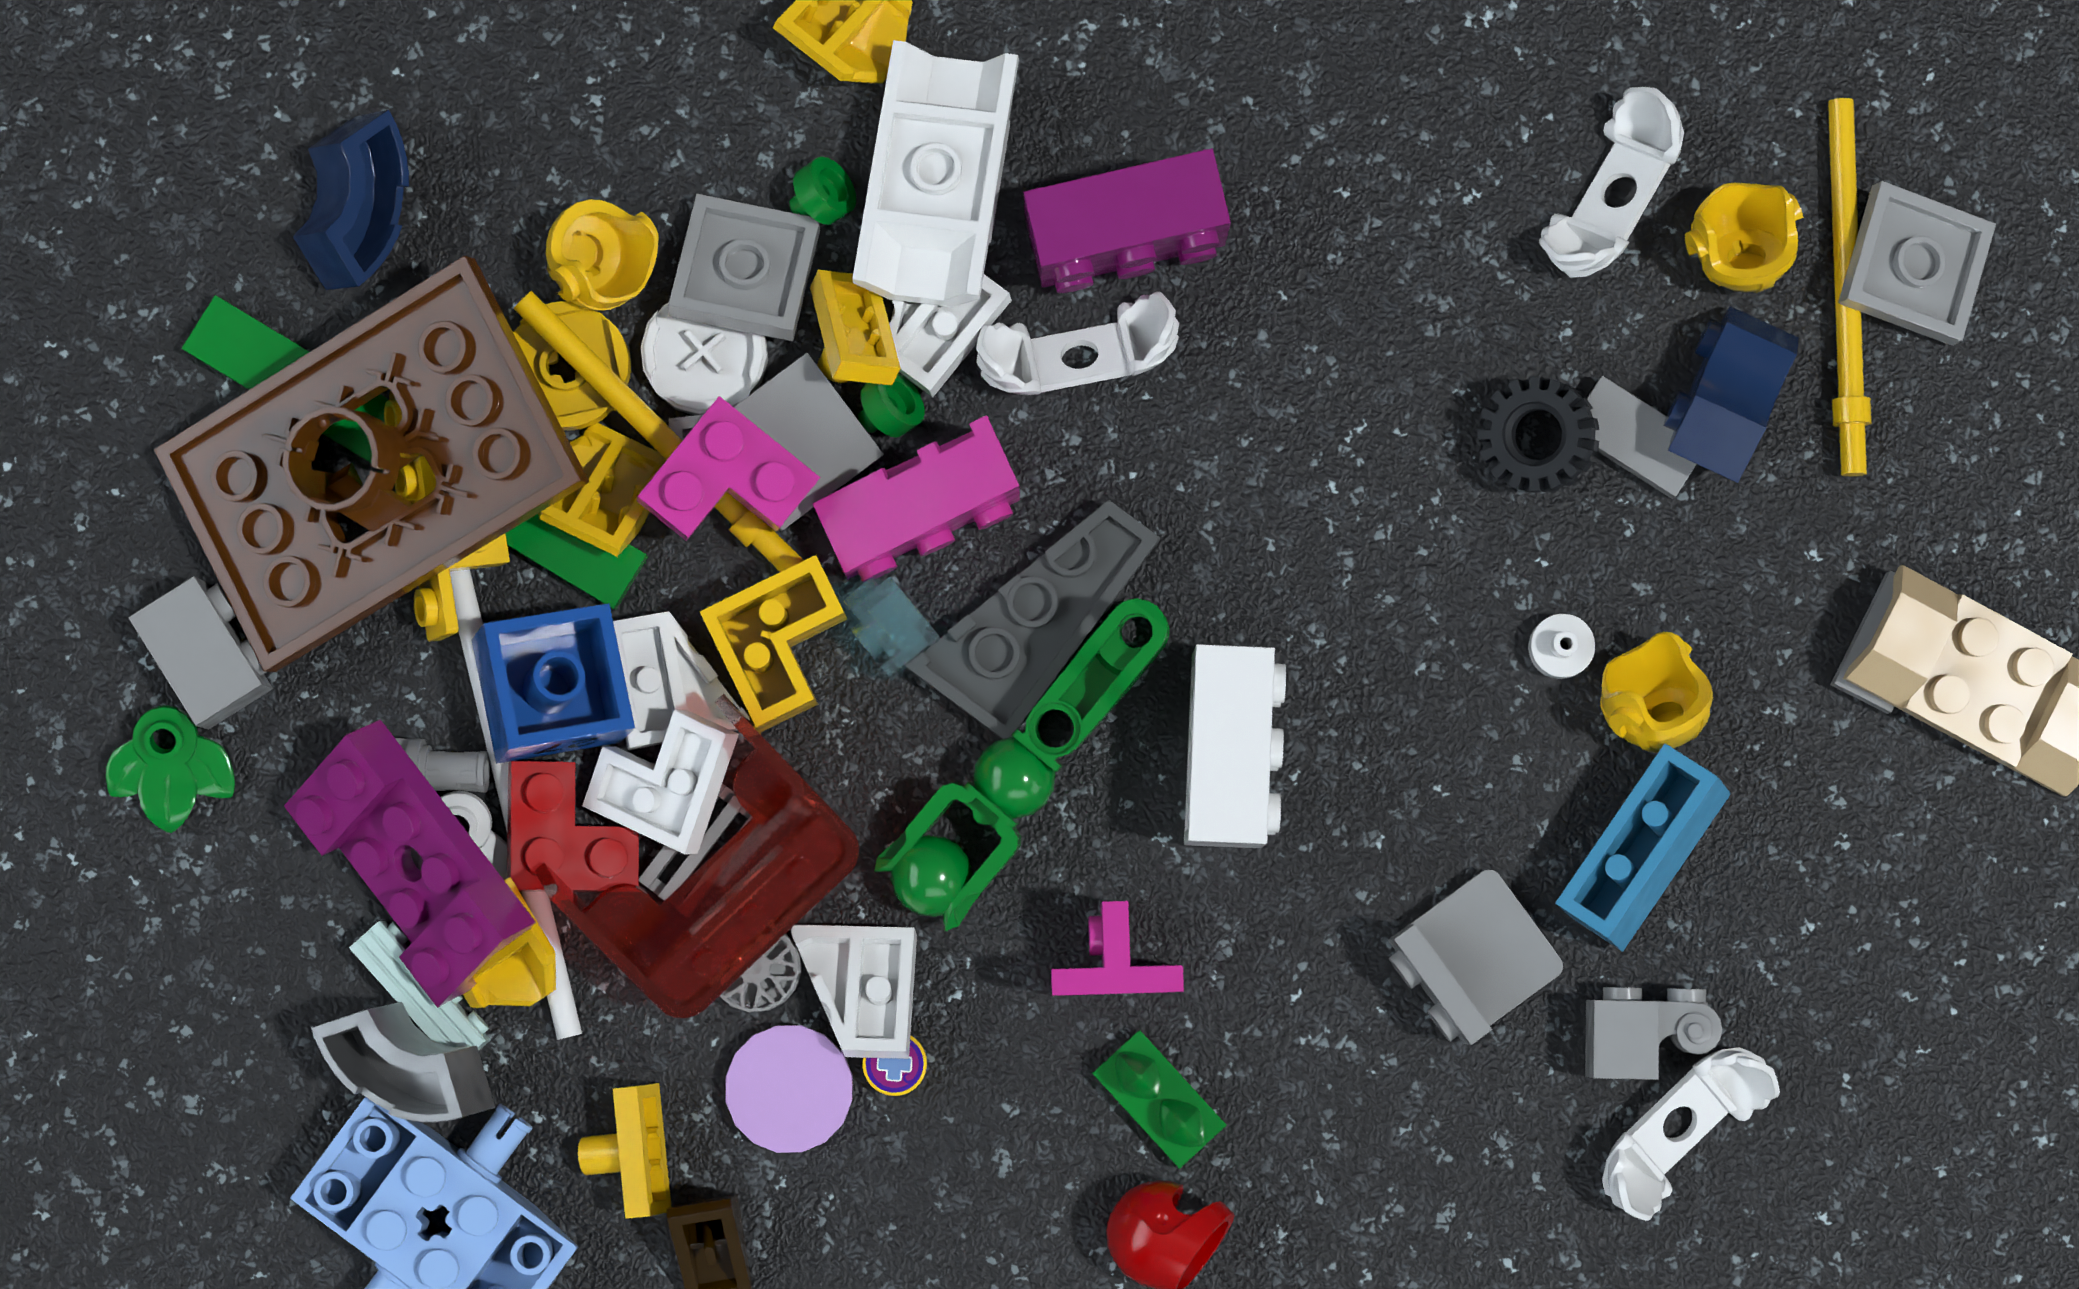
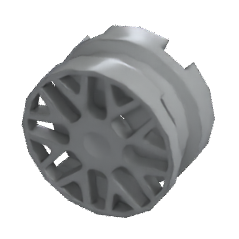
M761 922L741 923L726 931L714 945L709 960L710 980L717 994L730 1006L747 1012L767 1011L785 1003L796 990L802 973L801 957L794 941L780 928Z

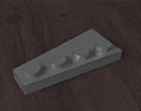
M1108 500L1045 551V554L1003 585L996 594L970 615L965 616L949 629L948 633L927 650L922 651L905 667L999 738L1013 737L1012 733L1021 727L1032 709L1048 691L1160 541V537Z

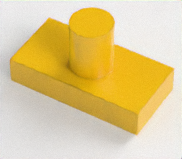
M818 270L810 286L824 343V349L817 366L825 377L833 382L845 383L856 381L893 385L901 367L882 296L854 284L852 280L853 274Z
M659 1083L614 1088L613 1098L617 1133L585 1136L580 1139L578 1160L581 1171L584 1175L621 1172L625 1219L667 1213L666 1209L671 1206L660 1085Z

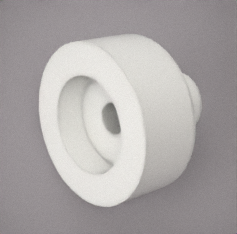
M1570 614L1552 615L1540 622L1533 630L1528 644L1529 656L1533 665L1542 674L1554 679L1570 678L1582 672L1590 664L1595 651L1594 636L1589 626L1580 618ZM1561 640L1567 642V650L1563 649L1560 646Z

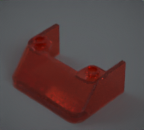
M725 694L720 696L715 701V704L755 748L738 765L733 776L735 797L753 818L674 893L659 905L641 887L626 883L617 884L604 890L587 906L545 862L535 870L548 897L662 1012L675 1018H689L703 1012L853 870L859 856V844L854 832Z

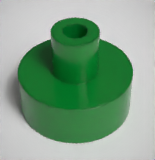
M817 157L795 173L793 186L796 195L789 202L793 213L811 216L819 223L830 225L855 208L856 192L852 181L844 169L832 159Z
M898 372L893 385L866 383L862 387L861 403L863 410L858 413V421L867 432L874 433L880 430L890 437H901L922 422L925 415L923 400L913 383Z

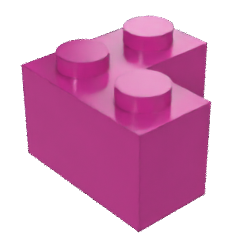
M718 396L640 492L636 501L685 541L690 538L726 492L777 532L821 477L722 397Z

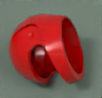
M1164 1180L1144 1182L1126 1192L1113 1208L1106 1230L1108 1248L1114 1262L1122 1273L1138 1284L1153 1289H1185L1202 1270L1223 1241L1234 1220V1213L1221 1201L1214 1202L1192 1215L1181 1213L1176 1208L1183 1193V1185Z

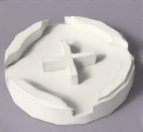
M669 302L663 305L659 312L657 310L648 321L641 343L643 371L656 394L677 411L692 415H703L718 396L735 407L755 392L762 383L768 362L766 336L670 317L668 311Z

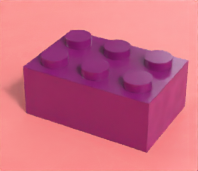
M1213 148L1024 192V217L1041 288L1055 285L1057 293H1069L1088 288L1094 284L1092 276L1117 271L1119 279L1146 275L1155 271L1154 262L1179 257L1181 265L1212 259L1217 256L1216 248L1225 246L1231 224Z

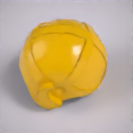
M1722 184L1696 210L1691 231L1685 233L1686 248L1689 256L1697 253L1702 269L1711 282L1733 291L1758 293L1773 287L1775 282L1790 269L1796 260L1798 232L1795 221L1803 218V213L1795 196L1792 193H1788L1781 185Z
M588 199L580 201L562 211L553 222L546 241V270L550 278L556 281L560 287L559 296L566 301H572L580 307L592 310H611L637 296L649 280L656 262L659 240L657 229L651 219L643 212L633 216L616 205L603 200Z
M1672 632L1657 633L1641 645L1612 659L1606 664L1603 672L1600 707L1608 726L1622 739L1624 738L1629 743L1639 746L1642 750L1658 753L1665 743L1672 748H1676L1693 740L1702 731L1710 716V708L1713 701L1712 686L1703 671L1691 660L1689 654L1693 650L1692 647L1684 642L1680 636Z

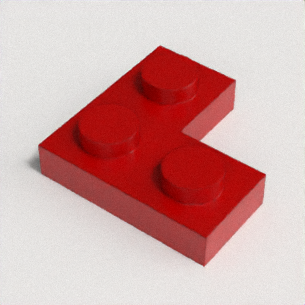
M511 761L508 763L507 878L511 877L519 891H639V833L628 827L575 826V762Z

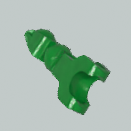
M1130 599L1118 605L1032 709L1026 720L1025 732L1017 728L1012 733L1014 737L995 741L987 747L975 765L973 782L969 781L965 785L955 782L940 787L908 825L903 834L877 857L874 872H891V883L894 893L905 908L922 916L937 917L942 915L944 932L960 926L976 899L1019 850L1021 835L1016 828L1019 824V821L1016 819L1033 815L1046 805L1054 790L1055 772H1058L1064 766L1058 759L1073 753L1082 745L1165 648L1170 635L1169 624L1165 615L1155 604L1147 600ZM1142 617L1148 619L1152 625L1150 641L1143 647L1132 648L1127 646L1122 639V629L1125 623L1131 618ZM1055 709L1067 713L1074 725L1073 736L1070 741L1058 748L1045 744L1038 732V725L1042 716L1048 711ZM955 800L965 803L971 808L976 822L991 825L1001 837L1000 844L973 876L968 856L958 844L942 836L926 835Z

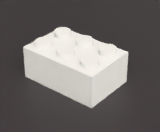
M1196 644L1191 662L1184 845L1262 848L1267 844V835L1279 833L1281 794L1269 793L1270 771H1278V768L1282 767L1284 734L1283 729L1272 728V707H1281V703L1285 701L1286 664H1274L1275 648Z

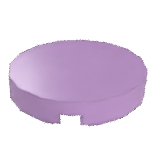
M802 1025L774 1026L753 1035L735 1053L726 1075V1104L735 1126L754 1144L776 1153L804 1152L825 1143L844 1124L853 1101V1075L843 1052L825 1034Z

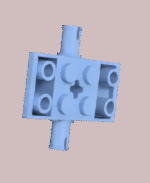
M365 1097L290 1198L376 1262L375 1266L378 1271L365 1289H548L579 1247L537 1206L501 1180L502 1177L498 1172L525 1135L533 1129L528 1122L520 1117L514 1120L503 1137H501V1132L516 1114L502 1104L497 1105L496 1111L468 1149L465 1150L463 1148L459 1149L422 1122L389 1115V1110ZM444 1206L449 1210L445 1222L452 1230L450 1234L442 1231L434 1235L428 1229L430 1221L426 1217L427 1210L434 1211Z

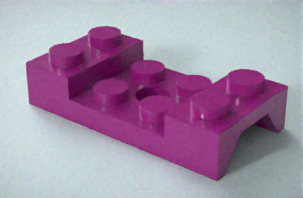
M381 719L347 734L284 805L321 856L338 848L342 851L412 944L399 958L437 1008L471 990L477 984L472 977L494 954L521 936L536 923ZM411 847L420 854L423 860L421 870L412 860Z

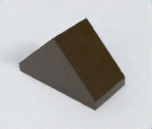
M738 1194L678 1203L666 1209L667 1221L685 1289H752Z

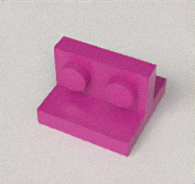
M1128 901L1102 902L1100 904L1101 916L1088 917L1089 956L1102 955V968L1051 969L1052 996L1184 992L1183 965L1130 967Z

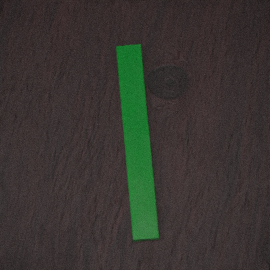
M216 295L182 347L185 352L248 390L309 353V351ZM379 394L355 410L366 412L385 424L384 408L386 401L389 399ZM343 419L333 423L322 433L371 463L372 450L368 436L356 421ZM538 514L506 532L507 546L603 604L609 603L610 608L615 611L648 559L647 554L630 544L616 557L540 520Z

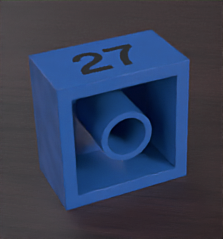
M609 603L483 623L471 639L496 764L621 743L635 729Z

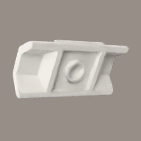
M893 40L852 278L854 284L889 300L954 307L980 299L988 245L991 243L1010 129L1009 118L1019 63L1018 55L1005 53L985 62L932 56L907 42Z

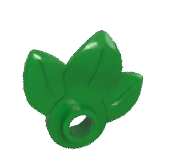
M169 705L157 706L146 711L134 727L133 739L116 748L106 766V783L109 795L112 797H129L138 794L140 805L147 818L157 827L168 833L176 831L188 818L196 802L197 794L214 798H231L235 791L234 770L223 746L211 739L198 735L197 727L190 716L182 709ZM158 729L171 731L176 739L175 746L170 749L159 747L154 741V731Z

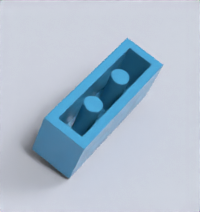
M1665 743L1555 904L1572 919L1623 952L1731 795L1730 791L1719 777Z

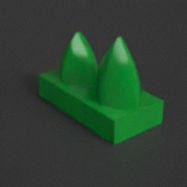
M1140 1030L1092 1073L1179 1169L1227 1126Z

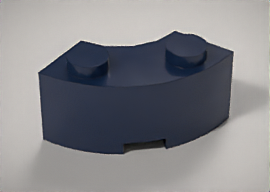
M389 110L355 116L308 148L317 171V199L309 220L294 234L293 238L325 290L360 286L382 265L400 234L402 225H398L402 208L403 188L409 187V170L403 140Z
M1729 306L1721 323L1710 319L1694 352L1703 357L1704 360L1689 393L1685 394L1679 391L1663 425L1673 430L1668 451L1738 483L1767 428L1776 398L1797 356L1799 337Z

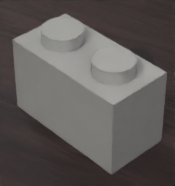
M193 576L128 618L195 726L209 730L273 688L264 675L266 672L263 671L248 639L243 641L232 624L231 620L236 615L223 588L218 583L210 588L207 582Z

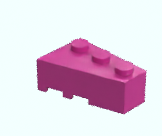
M987 415L969 424L972 429L971 432L941 446L937 442H932L917 450L919 456L888 470L881 468L812 503L847 579L859 574L863 583L874 580L898 567L894 560L895 557L915 548L918 549L921 556L931 554L955 541L952 531L974 521L979 530L985 529L1013 515L1010 505L1020 501L1019 484Z

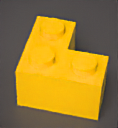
M816 555L700 611L754 725L760 732L818 705L791 647L847 620V617Z

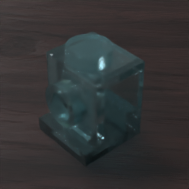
M888 577L880 585L874 578H871L844 600L846 606L859 621L850 631L873 659L882 652L888 656L890 660L883 664L881 668L891 681L907 669L905 667L906 664L940 639L939 635L891 577Z

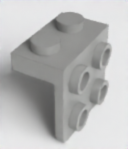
M1494 870L1480 872L1388 939L1396 953L1389 957L1390 962L1411 989L1418 984L1422 986L1435 1004L1427 1012L1449 1042L1458 1036L1463 1044H1474L1492 1030L1490 1026L1559 976L1563 970V962L1501 876Z

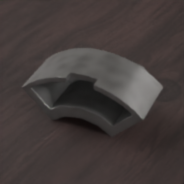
M402 1002L367 1009L311 1028L324 1059L340 1081L354 1094L361 1093L375 1104L389 1110V1115L417 1122H439L495 1108L477 1045L453 1048L432 1041L413 1024Z

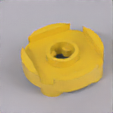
M558 301L545 304L628 385L631 373L628 347L618 328L600 312L580 307L572 301ZM524 319L519 322L521 325L513 334L563 430H578L600 422L611 411L615 410L577 371L575 373L576 380L564 383L560 375H550L549 365L559 361L558 352Z

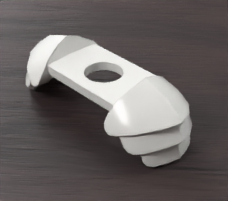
M1632 87L1624 91L1623 99L1614 105L1613 118L1604 125L1603 130L1605 136L1615 143L1572 217L1554 214L1551 217L1550 226L1542 229L1539 244L1546 251L1550 260L1561 271H1565L1570 278L1589 276L1607 267L1624 252L1629 244L1627 240L1660 182L1670 165L1675 164L1680 155L1684 136L1680 115L1675 105L1656 88ZM1621 177L1634 179L1637 184V190L1634 198L1628 204L1617 208L1609 207L1605 204L1604 194L1611 182Z
M1157 291L1151 295H1141L1134 304L1127 302L1120 304L1117 309L1118 322L1033 339L1030 338L1027 327L1021 323H1016L1011 327L1003 323H997L993 326L984 325L981 327L978 336L976 363L982 370L981 376L990 386L1018 395H1037L1042 392L1129 375L1135 376L1153 369L1175 350L1179 338L1177 335L1179 322L1175 318L1176 310L1162 292ZM1075 346H1088L1098 353V358L1092 365L1081 369L1066 366L1062 362V357L1067 350Z
M1740 1047L1721 1049L1704 1057L1693 1065V1068L1627 1132H1624L1609 1153L1602 1178L1604 1192L1606 1195L1611 1196L1613 1204L1636 1218L1645 1221L1651 1220L1653 1214L1660 1211L1662 1199L1670 1196L1672 1192V1186L1665 1177V1173L1728 1113L1739 1121H1746L1750 1119L1753 1110L1764 1109L1768 1106L1770 1100L1777 1098L1780 1093L1778 1080L1773 1068L1767 1066L1763 1058ZM1678 1107H1689L1692 1111V1121L1689 1128L1678 1137H1665L1663 1124L1668 1114Z

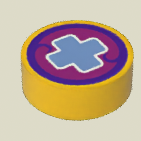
M910 1035L909 1059L863 1058V1072L868 1083L878 1092L890 1096L904 1095L914 1090L922 1082L927 1070L926 1052L921 1043Z

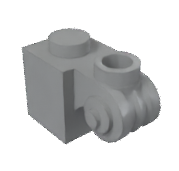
M1603 987V1000H1586L1585 1077L1659 1080V1044L1669 1035L1675 1047L1682 1052L1701 1054L1713 1049L1721 1038L1722 1026L1720 1018L1708 1006V1002H1706V989H1667V1002L1642 1001V988Z

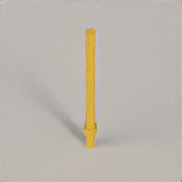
M1835 98L1828 101L1838 398L1832 399L1833 426L1839 427L1841 476H1863L1867 474L1865 426L1872 424L1871 398L1864 397L1861 312L1838 303L1858 236L1854 100L1851 98Z
M530 291L513 309L667 460L683 440L547 305ZM726 492L715 505V508L732 524L728 530L745 547L752 544L779 572L804 561L770 526Z

